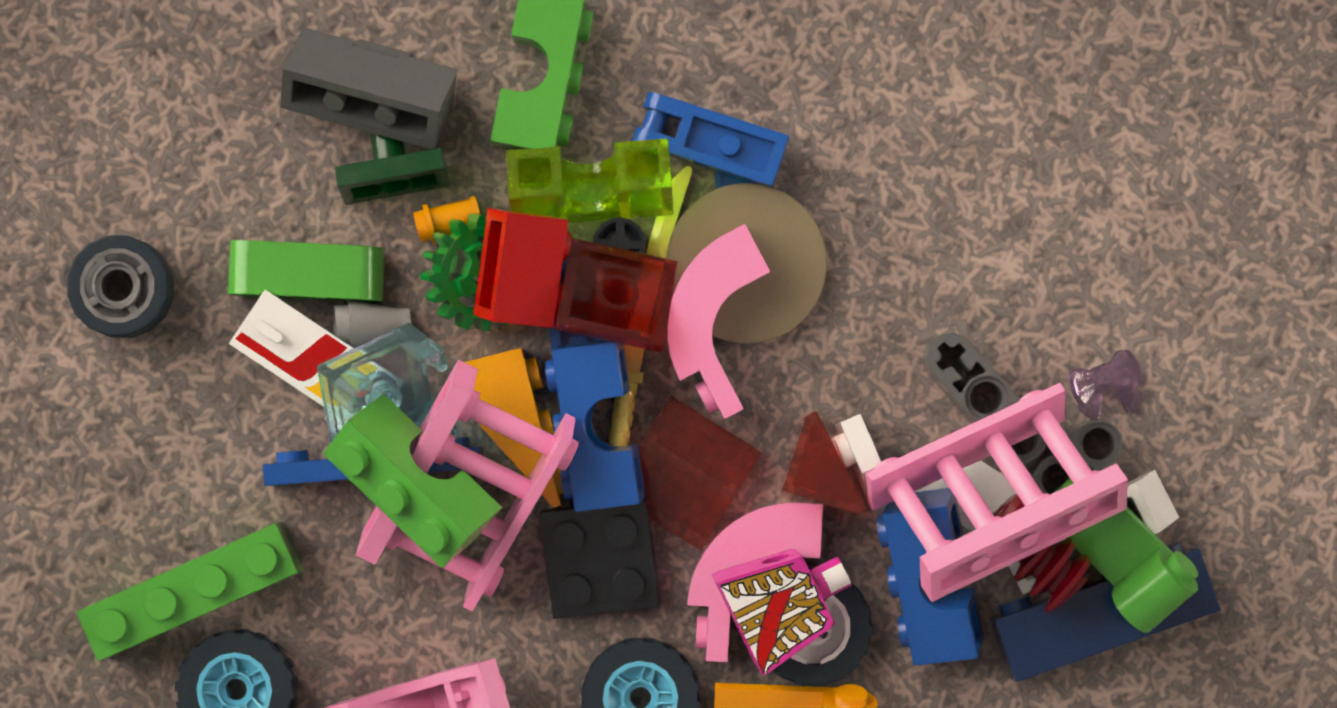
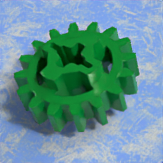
M469 213L468 226L462 220L453 218L449 221L452 234L448 236L438 232L434 233L433 238L439 245L437 252L424 251L423 257L433 262L432 270L420 273V279L434 284V288L428 291L425 298L433 303L443 302L437 312L440 317L447 320L455 317V326L467 330L474 323L476 329L485 332L490 331L491 321L474 316V307H468L458 299L462 296L468 298L471 295L474 300L476 299L478 282L475 281L474 277L479 275L480 267L478 264L481 262L483 243H480L478 238L484 237L486 226L484 215ZM496 322V323L501 324V325H504V326H506V325L509 324V323Z

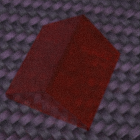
M572 238L561 283L560 299L555 314V330L662 353L665 346L677 261Z
M817 411L803 417L779 490L851 514H858L866 510Z

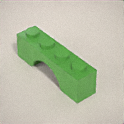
M274 523L78 610L76 613L97 661H101L160 636L209 612L302 573L304 568L284 523Z

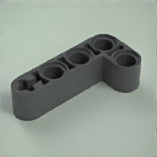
M956 333L942 334L931 340L926 346L923 354L925 370L971 424L1019 402L1020 398L964 336ZM940 345L945 349L956 346L960 350L961 354L957 357L956 361L965 373L971 371L974 365L980 371L979 375L965 381L959 392L953 386V382L962 379V377L951 366L941 370L936 363L941 358V354L937 350ZM980 383L990 385L997 393V405L988 414L979 413L971 404V391ZM1104 420L1083 422L1067 434L1091 470L1101 471L1112 466L1122 453V435L1118 428L1110 422ZM1092 429L1100 430L1108 440L1107 452L1098 460L1088 457L1082 446L1085 434ZM1038 433L1032 436L1033 442L1028 452L1017 455L1044 494L1048 493L1042 485L1041 478L1044 470L1052 464L1060 466L1061 464Z

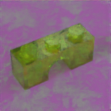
M668 138L614 142L615 152L610 158L591 164H579L565 160L561 155L560 146L506 150L510 210L550 215L566 219L568 223L601 221L619 217L628 219L673 215Z

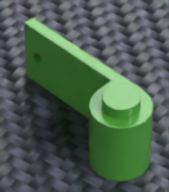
M1069 478L1055 492L1072 485V480ZM1127 506L1126 510L1068 537L1076 543L1075 548L1081 554H1086L1091 559L1090 563L1114 586L1112 598L1123 617L1141 632L1149 633L1198 591V584L1195 580L1198 577V571L1191 560L1179 551L1173 553Z

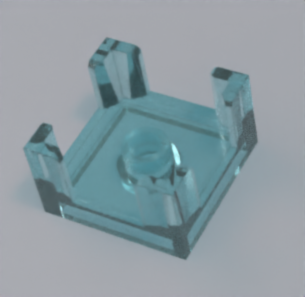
M407 323L317 365L330 441L332 442L351 417L383 393L420 428L435 402L431 398L426 366L432 365L440 372L446 371L445 350L412 324ZM456 423L450 434L456 436L455 439L458 438Z

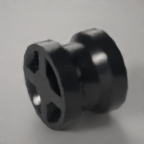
M622 217L609 219L602 223L595 232L593 239L594 255L599 264L608 271L615 273L629 272L638 267L644 259L646 251L645 235L640 226L630 219Z

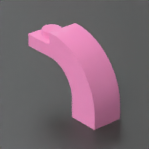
M746 224L719 237L693 259L677 284L668 316L669 352L679 380L681 381L699 371L703 381L694 385L709 414L719 409L724 419L744 408L715 354L712 340L714 320L720 306L733 292L770 273Z
M780 503L758 508L731 522L719 532L704 550L691 578L687 605L708 607V616H697L695 648L706 649V661L728 662L730 612L711 574L789 549H796L805 558H820L823 504Z
M494 658L433 673L324 708H510L506 696L505 682L499 673L496 659Z

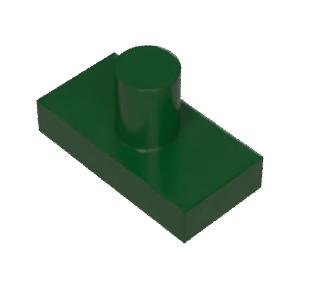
M370 133L374 160L335 167L337 187L345 205L450 186L447 165L441 148L405 154L404 142Z

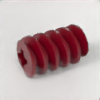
M1014 494L993 512V515L995 517H1004L1023 508L1025 505L1019 496ZM1070 538L1019 560L1021 564L1014 576L1017 582L1030 576L1036 579L1029 592L1032 598L1048 591L1051 596L1044 608L1047 614L1062 606L1085 584L1092 574L1085 575L1091 561L1086 554L1069 559L1076 544Z

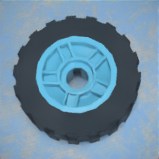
M237 629L213 634L205 638L198 645H195L188 652L189 656L187 659L182 661L179 667V680L175 681V692L178 694L177 708H294L298 698L296 697V688L299 687L298 676L295 677L293 671L295 666L291 658H287L282 651L284 648L278 642L274 643L268 639V636L263 633L252 632L249 629ZM240 679L245 683L247 691L243 698L231 699L232 695L229 687L226 686L229 681Z
M648 637L628 638L607 647L592 662L586 673L581 691L582 708H637L630 700L631 692L637 687H644L651 694V700L644 708H699L700 705L697 677L688 660L682 653L674 649L673 646Z

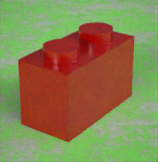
M488 208L474 316L492 322L547 328L554 327L555 315L560 312L563 304V288L560 284L562 262L567 259L571 247V237L567 230L568 220L544 214Z

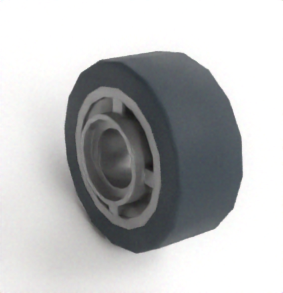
M128 235L105 236L89 243L75 257L67 275V297L74 314L89 329L113 338H134L153 330L166 317L174 298V277L167 260L153 246ZM119 273H128L133 281V290L125 300L115 301L109 293L110 281Z

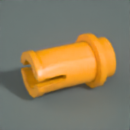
M474 195L468 199L428 208L427 203L422 204L423 210L413 212V217L420 243L431 241L432 246L438 245L433 238L435 232L448 236L452 234L449 225L450 220L453 218L462 220L468 226L469 213L480 214Z

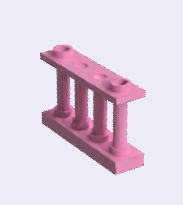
M458 360L420 427L423 432L410 447V453L416 465L426 474L433 462L440 466L447 462L517 497L504 520L495 516L481 534L491 538L492 541L479 562L460 553L443 568L468 580L463 607L473 612L483 594L491 597L495 592L504 572V568L500 566L501 562L556 468L563 471L567 469L575 455L579 442L573 439L576 418L567 413L552 435L479 399L480 393L473 390L478 369ZM470 418L542 455L527 478L456 443V436L450 434L456 421L459 419L466 423ZM377 506L375 507L363 528L356 556L375 565L385 547L394 550L397 546L439 566Z
M1061 383L1043 391H1032L1023 396L1019 402L902 457L888 458L880 462L872 471L866 473L868 503L874 511L894 501L927 553L920 556L921 587L931 602L1126 510L1128 479L1117 463L1101 471L1091 470L1059 423L1065 421V389ZM1039 433L1073 484L1053 494H1043L1011 447L1012 445ZM992 456L1025 506L1004 517H995L963 468ZM942 478L976 528V530L953 541L945 540L914 492Z

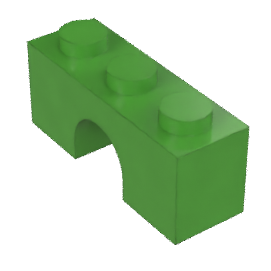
M518 0L511 33L513 42L539 49L547 57L549 68L544 81L532 90L520 92L500 89L490 140L494 147L556 158L558 146L568 148L574 116L564 113L568 94L578 95L584 68L583 63L575 62L578 42H589L594 11L585 10L586 0Z
M383 393L351 417L322 454L435 563L444 568L477 539L503 507L464 470H461L453 478L445 480L434 478L423 472L416 465L410 453V447L423 431Z

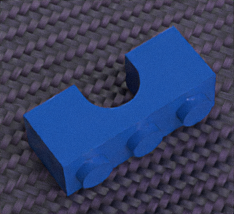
M623 338L558 346L551 350L553 360H546L545 363L549 391L558 392L560 413L553 415L554 433L567 413L576 418L573 439L579 442L571 463L565 471L561 470V483L565 499H573L575 512L640 504L646 496L638 444L626 446L609 445L597 436L592 426V412L598 401L605 398L624 396L630 391Z
M949 488L915 492L945 540L953 541L964 536L957 499ZM893 501L887 504L883 514L877 518V531L882 548L889 547L893 565L888 566V585L891 596L893 598H900L903 615L898 617V633L902 647H910L913 666L977 659L984 635L974 588L959 589L931 602L921 587L920 556L927 552L896 503Z

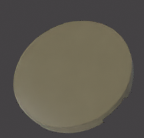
M739 183L723 186L705 194L684 212L671 234L667 249L666 269L672 295H674L683 273L704 248L724 234L746 224L770 273L736 290L723 302L714 320L712 336L727 342L752 344L780 337L795 328L807 317L822 292L826 277L827 258L821 232L812 216L799 202L776 188L772 189L755 183Z

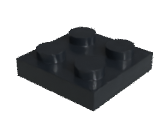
M644 498L640 504L575 512L574 506L546 509L539 512L553 619L660 607L661 597L648 498Z

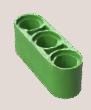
M231 240L227 295L254 297L255 295V297H260L264 290H267L276 297L285 299L307 300L308 297V300L347 301L348 299L359 302L361 300V302L380 303L383 302L385 248L359 245Z

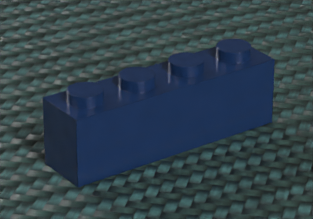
M1181 541L1166 545L1173 553L1179 551L1186 555L1195 565L1198 571V577L1195 578L1198 584V591L1149 633L1136 629L1123 617L1112 598L1114 586L1103 575V579L1083 585L1062 606L1048 614L1044 611V608L1049 598L1032 603L1029 595H1025L998 605L1001 614L989 619L1011 680L1019 682L1220 611L1221 608L1200 549L1188 548L1184 550Z

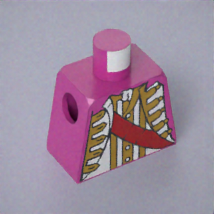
M796 549L785 550L711 574L762 676L774 670L829 630L835 623L824 599L852 586L838 557L809 570L804 558Z

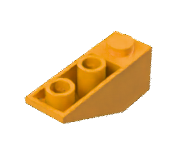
M518 348L464 362L478 369L473 390L480 393L479 399L552 435L554 434L549 409L538 410L534 390L543 388L536 357L526 359L524 350ZM478 423L523 475L528 478L542 454ZM556 468L541 494L552 507L562 505L560 494H563L561 469Z

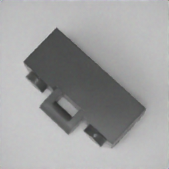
M303 27L283 68L280 108L432 150L436 148L453 106L457 77L456 69L413 58L412 53L362 39L359 40L355 47V41Z

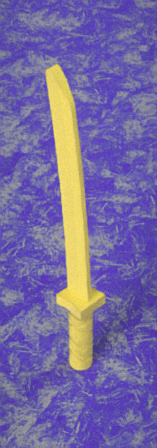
M690 166L684 167L666 185L644 257L624 342L630 391L624 396L614 397V412H612L610 423L612 425L608 437L609 445L626 446L630 441V427H632L633 421L632 413L636 401L635 395H637L638 385L643 383L644 373L640 372L650 321L666 261L668 244L676 226L693 172Z

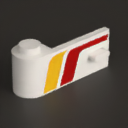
M264 290L229 342L231 346L328 409L329 412L324 419L339 430L342 429L351 417L383 393L390 398L402 380L267 290Z

